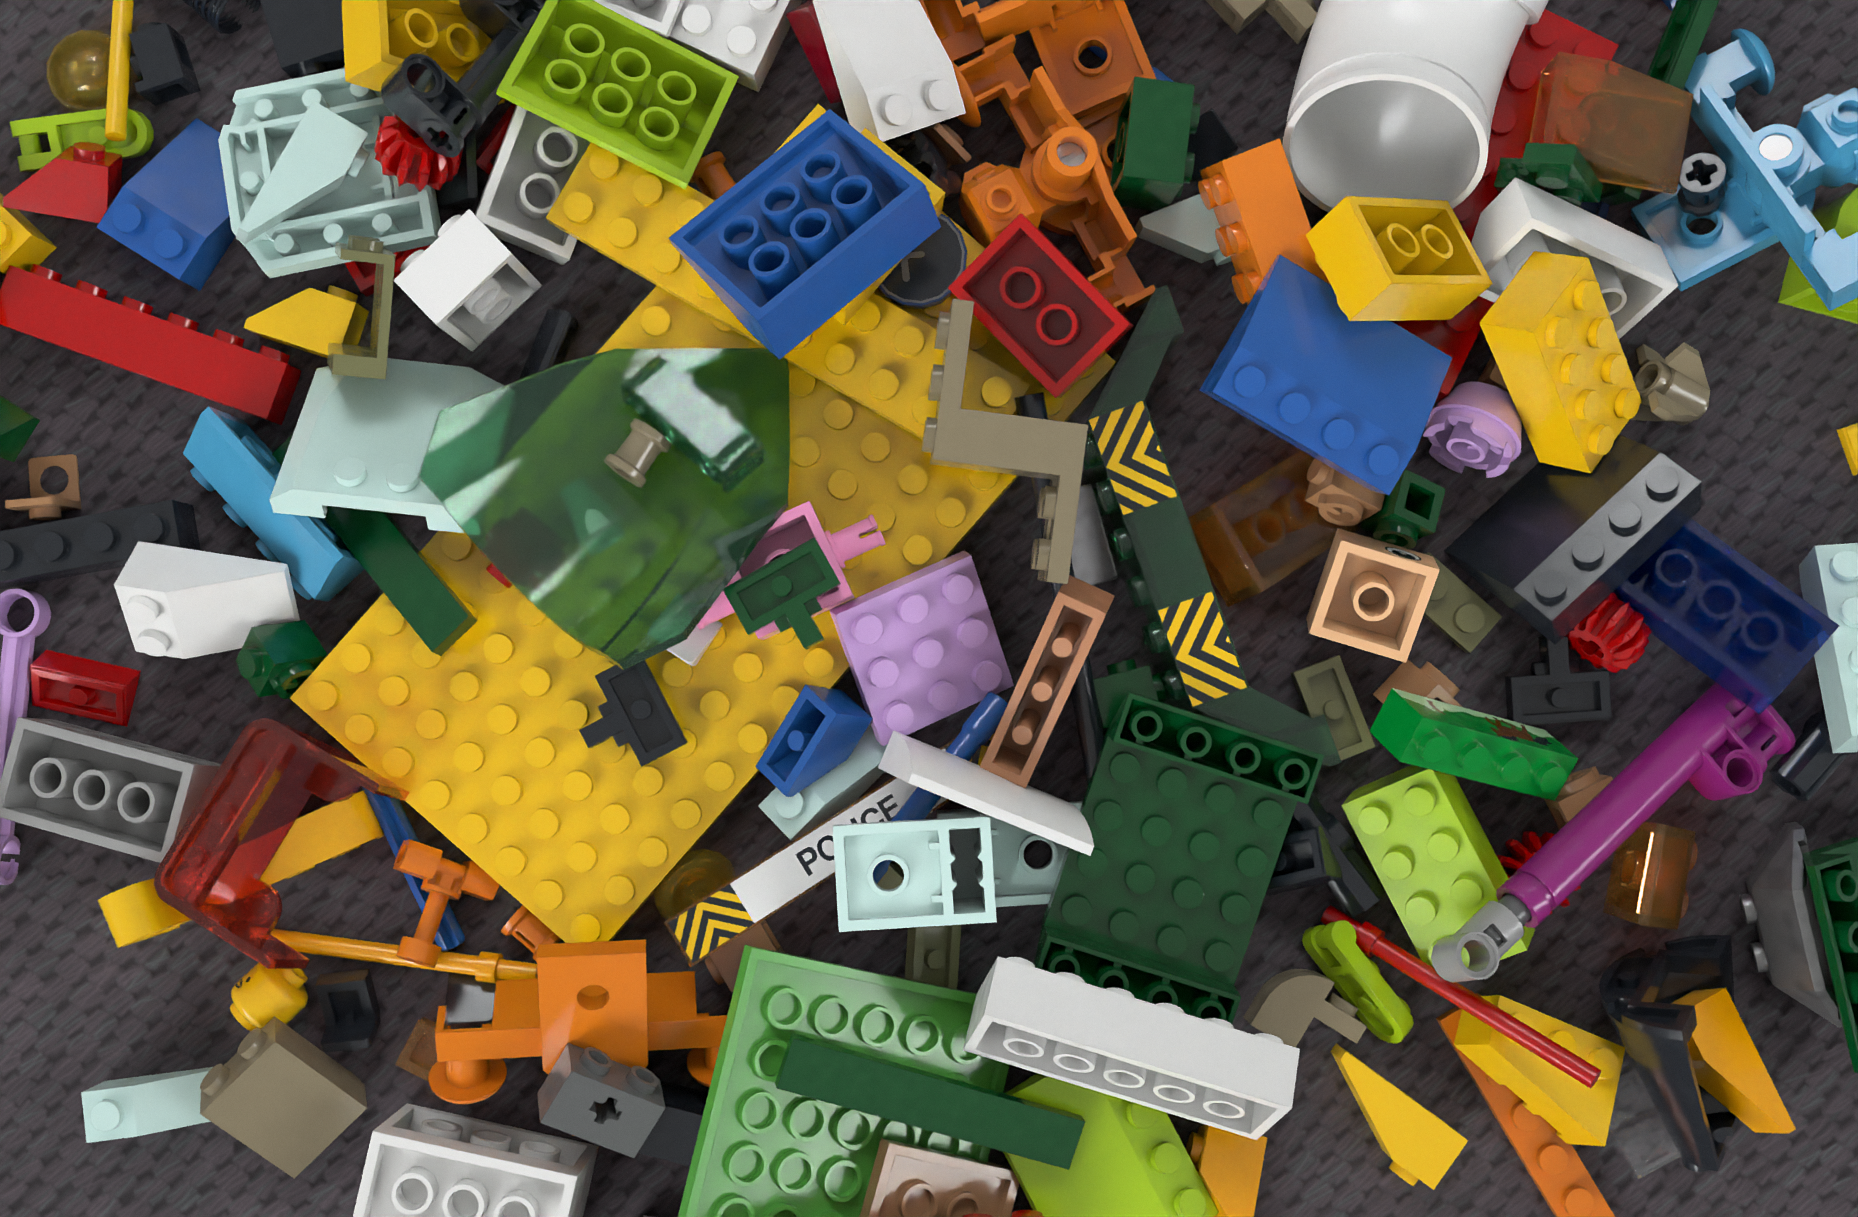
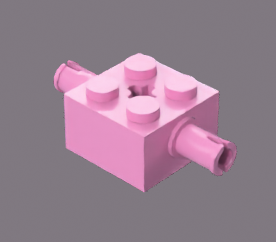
M808 501L716 543L715 546L729 574L727 577L728 582L699 596L687 599V605L690 612L693 611V613L712 605L710 609L693 616L700 630L717 620L735 613L723 588L815 537L841 585L816 598L822 610L812 615V617H815L855 598L842 571V568L846 567L844 562L880 545H885V540L880 530L860 538V536L878 529L872 514L868 518L833 534L829 530L824 532L812 504ZM775 622L755 633L758 639L765 640L780 633V630Z

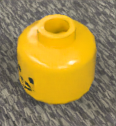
M262 959L233 986L231 990L233 1003L230 1005V1011L236 1020L250 1032L255 1028L262 1029L274 1016L284 1024H287L307 1004L308 994L303 984L308 981V978L303 970L291 960L287 959L280 963L273 959Z

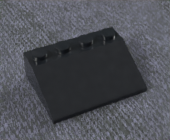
M1618 435L1611 450L1602 457L1592 473L1539 462L1449 545L1444 552L1453 562L1556 645L1701 510L1702 482L1663 453Z

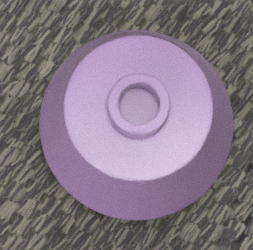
M1465 382L1456 386L1447 397L1443 398L1432 409L1423 437H1428L1432 443L1429 450L1430 455L1445 467L1458 473H1462L1465 466L1484 469L1487 474L1486 478H1491L1503 474L1508 469L1510 463L1520 455L1522 421L1510 394L1487 383Z

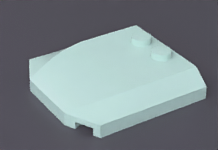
M345 68L235 91L232 101L236 104V108L230 125H223L218 142L231 230L236 236L241 222L312 100L368 132L362 148L370 152L356 178L347 174L339 188L248 243H242L269 278L351 262V260L340 259L335 253L336 243L348 244V235L379 238L380 241L384 242L383 248L389 249L392 253L428 246L439 238L438 231L441 228V221L435 189L426 185L419 192L415 185L410 183L399 187L397 176L383 175L382 165L375 159L374 147L379 126L383 123L385 116L394 115L384 104L381 92L346 82Z
M387 358L386 380L333 375L329 366L317 368L270 497L273 513L325 518L328 511L327 506L426 516L429 530L480 535L515 405L513 390L470 367Z

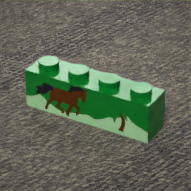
M1391 688L1369 731L1399 762L1553 801L1556 800L1579 759L1544 729Z

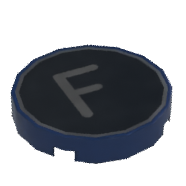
M943 214L938 217L941 227L906 255L877 288L891 302L903 308L925 309L941 304L951 296L952 292L948 287L966 269L967 249L961 231L949 217Z

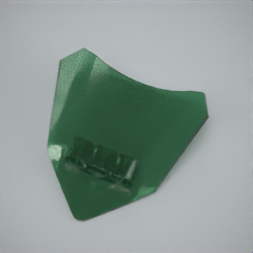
M651 348L613 349L564 362L501 388L440 410L418 477L476 547L528 601L577 642L591 651L604 656L625 670L686 640L758 542L788 507L790 469L788 361L783 357L779 360L768 349ZM634 418L653 427L672 444L668 452H661L644 475L646 483L642 488L621 477L604 462L607 454H615L632 431L629 424Z

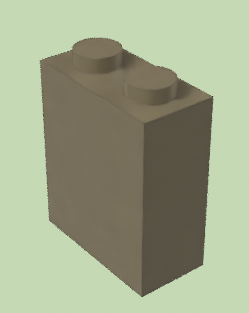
M275 1016L262 1029L255 1028L249 1032L240 1043L237 1053L224 1065L217 1064L206 1074L200 1085V1114L294 1179L367 1109L365 1085L361 1080Z

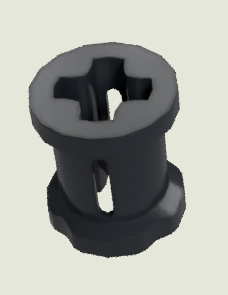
M1693 154L1686 158L1679 167L1677 177L1681 188L1677 193L1678 206L1683 212L1696 217H1703L1716 212L1719 209L1720 203L1724 200L1723 183L1726 177V169L1723 161L1714 154ZM1695 167H1698V175H1694ZM1705 195H1709V201L1707 203H1704Z

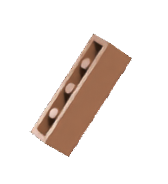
M1069 575L1068 584L1061 586L981 762L980 768L1026 789L1115 597L1114 595Z

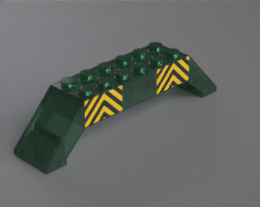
M1168 285L1157 288L1145 306L1085 422L1088 425L1083 469L1088 470L1092 468L1097 483L1096 487L1093 488L1099 513L1101 516L1109 514L1114 527L1113 533L1108 535L1112 551L1117 562L1126 560L1131 574V578L1125 580L1129 598L1134 608L1143 607L1148 621V625L1141 627L1146 645L1151 654H1160L1165 671L1159 672L1163 682L1166 698L1168 701L1174 699L1179 707L1323 754V766L1330 767L1339 764L1341 759L1324 714H1302L1249 687L1145 402V398L1166 351L1172 350L1185 333Z

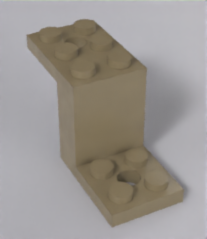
M953 299L949 312L940 311L937 322L934 349L944 350L942 365L933 364L928 400L938 402L936 418H926L921 451L931 453L930 464L1050 479V486L1041 487L1037 518L1045 519L1043 538L1034 539L1031 569L1039 570L1038 580L1068 584L1088 425L961 409L974 301Z

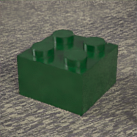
M1134 77L1118 110L1110 178L1113 193L1121 207L1158 211L1168 207L1175 197L1180 198L1184 183H1190L1194 169L1195 154L1187 152L1189 134L1195 135L1200 117V104L1193 103L1195 85Z

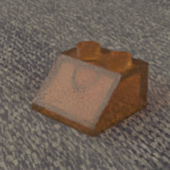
M1645 821L1614 851L1603 913L1640 925L1678 930L1679 920L1685 916L1688 908L1689 898L1685 890L1688 872L1694 867L1698 855L1697 844L1694 842L1696 832Z

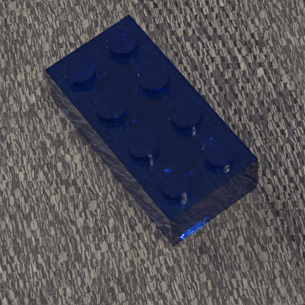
M1690 519L1612 592L1624 603L1630 602V607L1635 612L1643 614L1644 619L1642 622L1649 626L1652 631L1651 634L1759 715L1774 702L1840 626L1693 519Z

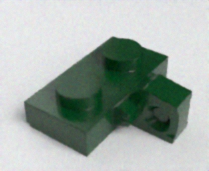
M1526 143L1523 158H1500V164L1494 181V187L1499 193L1516 177L1577 207L1581 205V202H1600L1603 185L1575 144Z
M814 537L723 588V591L748 635H752L775 622L780 632L792 627L804 649L807 650L824 640L812 617L813 614L822 610L816 598L841 585Z

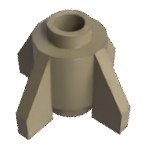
M1683 342L1664 359L1658 352L1645 344L1636 349L1639 364L1642 367L1637 372L1634 382L1642 403L1637 414L1630 420L1673 422L1676 425H1686L1699 419L1706 412L1710 397V388L1699 351Z

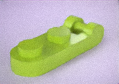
M128 108L126 140L120 142L111 141L105 137L106 109L9 122L12 137L18 138L22 156L17 157L20 172L38 171L77 142H92L103 145L106 148V152L122 154V159L135 158L144 155L150 149L154 140V130L151 122L143 113ZM48 134L51 152L42 151L39 136Z
M1345 920L1331 922L1326 926L1317 925L1306 929L1302 939L1304 948L1327 978L1335 983L1334 987L1342 997L1358 1008L1356 1014L1364 1025L1383 1041L1393 1044L1401 1042L1414 1025L1410 1008L1383 979L1378 966L1371 959L1367 958L1355 943L1356 932L1353 926Z

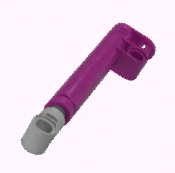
M1725 673L1528 859L1514 875L1497 889L1496 896L1498 902H1487L1455 934L1445 936L1437 941L1431 955L1432 964L1437 974L1444 980L1452 983L1487 979L1492 976L1499 966L1500 958L1524 935L1523 926L1529 928L1538 926L1552 910L1563 902L1687 780L1691 782L1703 797L1712 801L1741 796L1757 790L1762 783L1763 773L1768 766L1767 762L1775 754H1786L1794 747L1796 741L1790 727L1757 687L1748 679L1735 673ZM1462 947L1466 948L1469 954L1468 968L1462 962Z

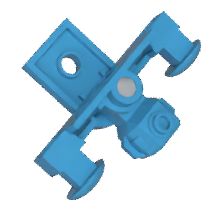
M1735 29L1731 32L1730 44L1709 55L1704 52L1696 57L1679 98L1725 164L1726 177L1723 183L1725 197L1720 203L1719 209L1703 217H1696L1683 212L1678 206L1677 193L1681 188L1678 184L1632 208L1631 216L1643 237L1660 245L1679 285L1678 289L1680 292L1780 241L1828 310L1831 311L1858 297V232L1842 240L1834 228L1825 232L1812 212L1816 187L1823 185L1833 189L1847 183L1858 185V88L1853 87L1838 95L1827 93L1806 104L1803 107L1797 128L1785 124H1772L1753 133L1735 108V92L1750 85L1758 94L1762 96L1768 95L1775 83V68L1768 49L1759 37L1749 30ZM1705 195L1704 203H1707L1709 201V195ZM1698 218H1708L1716 224L1713 231L1704 235L1692 233L1687 226L1691 221Z

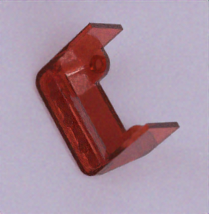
M268 718L254 720L239 735L158 866L154 877L156 893L162 901L266 968L305 969L310 959L271 935L282 913V900L275 888L260 879L312 793L326 801L342 802L351 798L358 791L359 787L362 786L374 794L405 801L409 791L369 769L353 756L293 727Z

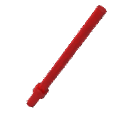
M1332 905L1324 911L1321 922L1325 925L1345 920L1353 926L1356 932L1355 943L1369 958L1373 955L1379 957L1590 1089L1598 1080L1601 1074L1600 1069L1458 982L1452 983L1444 980L1432 966L1387 940L1385 932L1367 921L1361 924Z

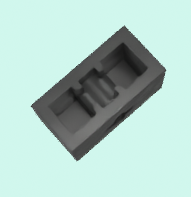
M567 1043L537 1093L540 1123L635 1158L666 1108L660 1079L651 1071L641 1066L630 1068L611 1060L607 1054L599 1049L592 1047L583 1049Z

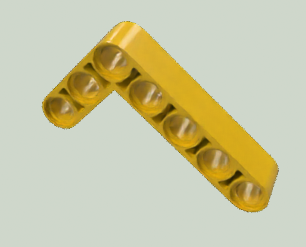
M360 791L207 858L202 863L194 864L173 874L141 881L98 899V903L117 947L121 948L177 929L184 923L204 917L224 908L229 903L249 897L269 888L270 885L294 877L314 868L315 865L341 856L359 848V845L376 838L379 839L385 836L365 792Z

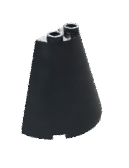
M1688 936L1665 942L1666 950L1659 949L1656 955L1645 954V950L1642 948L1623 955L1605 970L1600 979L1599 989L1601 1002L1678 1153L1682 1157V1164L1688 1170L1695 1172L1707 1170L1718 1172L1726 1154L1725 1143L1722 1142L1726 1139V1136L1734 1135L1740 1119L1697 1083L1687 1045L1697 1026L1695 1006L1671 1003L1694 990L1726 988L1735 1005L1731 936Z

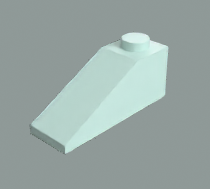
M312 100L241 222L236 239L244 244L248 243L339 188L347 174L356 178L370 152L362 148L368 132Z
M869 724L846 761L793 797H786L776 787L758 807L791 841L797 842L849 809L885 772L878 767L888 744L882 746L876 740L871 724Z
M213 1067L108 1080L81 1092L86 1142L137 1137L210 1122L200 1114V1085L206 1074Z

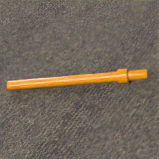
M250 926L246 934V944L250 946L473 975L476 981L496 984V980L538 978L536 963L506 960L503 958V954L481 951L479 956L441 951L435 968H431L397 957L399 945L259 926Z

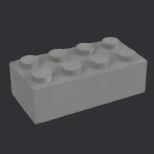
M18 717L0 780V818L166 865L199 864L203 860L228 766L58 720Z

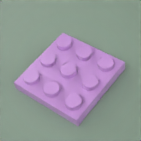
M961 551L829 610L866 713L873 718L870 724L874 735L882 746L888 744L893 730L908 735L982 701L988 692L997 694L1014 686L972 556L966 551Z

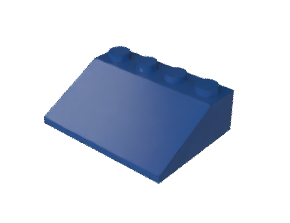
M829 109L670 236L669 240L745 328L780 360L936 232L941 225L925 184Z
M1277 255L1199 391L1370 491L1390 495L1418 447L1452 357L1392 321H1349L1346 314L1338 306L1337 296L1330 284L1282 255Z

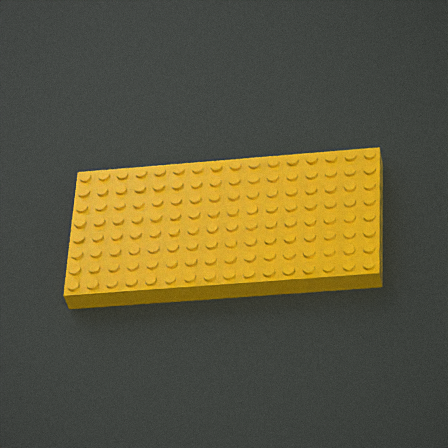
M817 104L776 151L823 115L826 110ZM951 219L961 231L967 249V268L985 248ZM656 285L498 463L480 535L438 531L420 551L477 619V622L442 656H439L427 647L385 593H383L290 699L565 943L612 941L760 772L755 766L805 684L833 689L850 669L829 610L813 617L824 640L807 650L804 649L792 627L765 640L758 639L756 633L748 635L736 613L718 620L723 625L696 666L687 664L649 639L655 628L679 597L685 600L694 598L728 582L727 577L729 574L715 544L808 501L812 504L824 532L829 530L831 534L864 520L872 514L878 529L864 534L860 538L880 530L886 544L845 561L846 567L842 568L853 595L857 598L946 559L1019 475L980 471L979 473L972 469L930 464L931 453L921 451L922 439L782 358L779 360L769 350ZM878 289L874 291L878 296L937 329L940 311L949 312L952 300L958 299L951 293V296L941 304L925 309L903 308L891 302ZM974 314L972 315L968 348L1030 383L1031 385L1025 395L1044 392L1049 420L1067 422L1110 373L1116 363L1108 354H1105L1061 398H1055ZM634 418L653 427L672 444L668 452H661L644 475L646 483L642 488L621 477L604 462L607 454H615L632 431L629 424ZM582 478L624 521L622 528L627 534V537L619 545L597 557H592L588 549L580 548L564 502L559 496V492L564 487ZM521 506L534 513L568 543V546L563 550L568 556L565 564L545 586L538 589L535 593L530 588L520 587L516 583L510 589L504 586L486 570L491 561L480 553L488 544L484 538L490 528L503 517L509 520ZM712 605L702 609V611L710 609ZM640 652L647 661L689 742L642 767L630 743L618 748L614 738H611L593 748H588L579 731L603 718L598 706L607 702V699L595 675Z

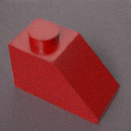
M74 143L73 146L68 147L4 196L3 207L99 223L122 188V154L106 152L105 146L97 143Z

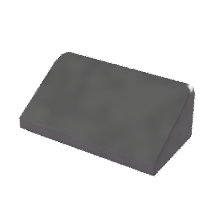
M1087 484L1080 486L1071 559L1075 578L1090 585H1096L1116 579L1117 572L1092 486Z

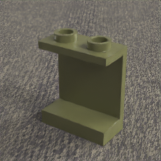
M348 235V244L336 243L335 253L340 259L376 263L370 347L329 343L327 363L333 375L386 380L395 254L389 249L383 248L384 242L380 241L379 238Z

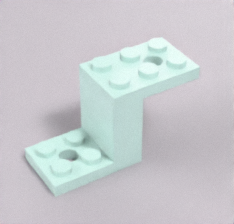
M1083 801L1069 803L1080 811ZM972 808L937 810V818L833 825L839 932L997 922L996 907L1048 904L1067 847ZM1034 840L1047 842L1052 850L1050 861L1040 868L1031 867L1024 860V849ZM884 860L895 861L903 869L904 879L894 889H883L874 880L873 870L878 863Z

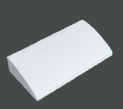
M893 730L879 764V769L907 783L1091 856L1094 843L1089 825L1081 812L1071 803L1028 785L1025 789L980 768L975 763Z

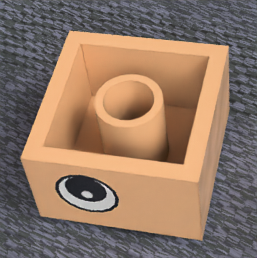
M1337 528L1306 618L1309 634L1406 663L1440 571L1434 557Z

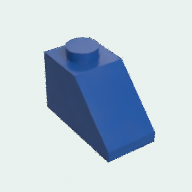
M805 684L755 767L786 797H793L846 761L873 718L842 690Z

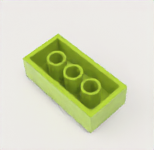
M1411 765L1354 790L1341 806L1421 960L1433 967L1431 955L1437 941L1445 936L1455 934L1487 902H1498L1496 891L1508 877L1456 777ZM1523 926L1524 935L1500 960L1527 951L1535 928ZM1462 947V962L1468 968L1469 954L1466 948Z

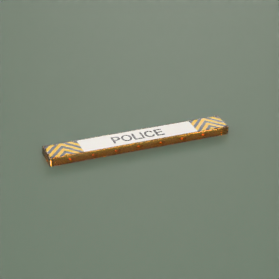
M994 734L986 744L977 750L970 762L981 765ZM955 739L939 749L946 751ZM893 777L663 923L688 965L690 967L694 966L834 876L833 825L891 821L917 786ZM941 797L929 814L950 800Z

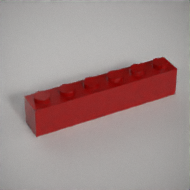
M32 264L29 272L9 265L0 289V325L282 425L302 372L288 364L290 355L261 345L259 353L242 348L244 339L215 329L213 337L197 332L199 323L174 313H169L167 321L151 315L154 307L126 296L123 297L121 304L106 299L107 290L78 280L75 288L60 283L62 274L36 264Z

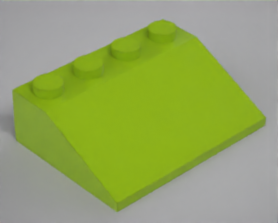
M546 0L501 81L496 95L686 190L739 76L593 0Z
M1036 1073L1005 1093L1081 1115L1085 1120L1069 1170L1003 1152L1033 1210L1042 1212L1044 1217H1214L1219 1213L1166 1112Z

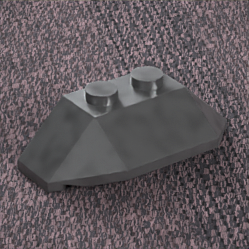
M1797 822L1785 823L1746 879L1748 894L1739 895L1746 924L1755 923L1759 942L1750 943L1753 961L1757 972H1766L1767 977L1775 987L1837 1027H1842L1802 855L1809 852L1805 830Z

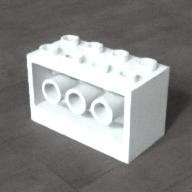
M407 1103L372 1131L353 1217H583L599 1146Z

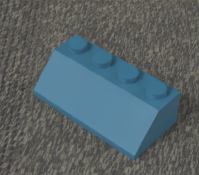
M208 406L200 414L183 452L194 465L190 470L192 476L208 491L216 490L227 502L223 506L226 514L239 526L245 528L248 525L259 537L255 544L265 557L271 562L288 564L289 572L292 574L290 576L292 586L302 597L307 600L313 597L314 600L329 602L364 570L363 566L324 518L273 513L270 497L281 465L272 455L273 452L243 419Z

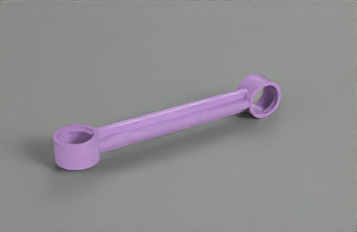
M9 589L0 594V634L3 635L0 661V780L18 717L27 718L31 682L30 664L33 663L35 637L46 630L51 619V610L46 599L36 592L23 589ZM26 597L34 606V618L29 627L21 632H16L8 622L7 613L10 606L16 600ZM0 818V860L2 853L20 855L21 843L14 836L15 822ZM11 859L10 862L0 861V885H9L15 880L19 866L15 859Z

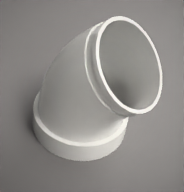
M1322 0L1301 59L1283 136L1282 146L1298 190L1312 203L1328 213L1345 196L1446 200L1452 209L1464 201L1476 188L1485 171L1491 125L1497 98L1518 40L1525 25L1538 23L1549 0Z

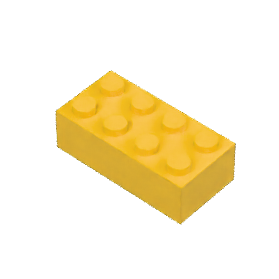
M1534 251L1479 324L1540 463L1592 473L1602 457L1611 450L1615 439L1627 422L1637 414L1642 401L1589 258Z

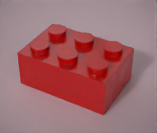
M1022 213L948 287L958 299L974 301L973 314L1055 398H1061L1133 327L1120 311Z

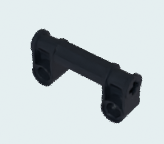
M459 0L463 14L491 39L490 43L457 82L446 74L437 62L429 56L411 54L384 80L381 86V97L384 104L392 113L400 117L420 135L424 142L436 153L445 157L457 156L464 147V138L471 130L479 129L503 99L496 95L497 89L545 3L540 0ZM442 130L446 132L444 137L439 136Z

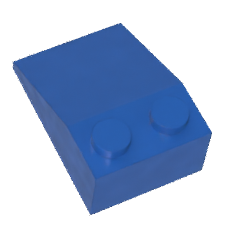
M196 118L121 188L96 228L172 276L200 291L236 235L231 230L218 142L220 132Z

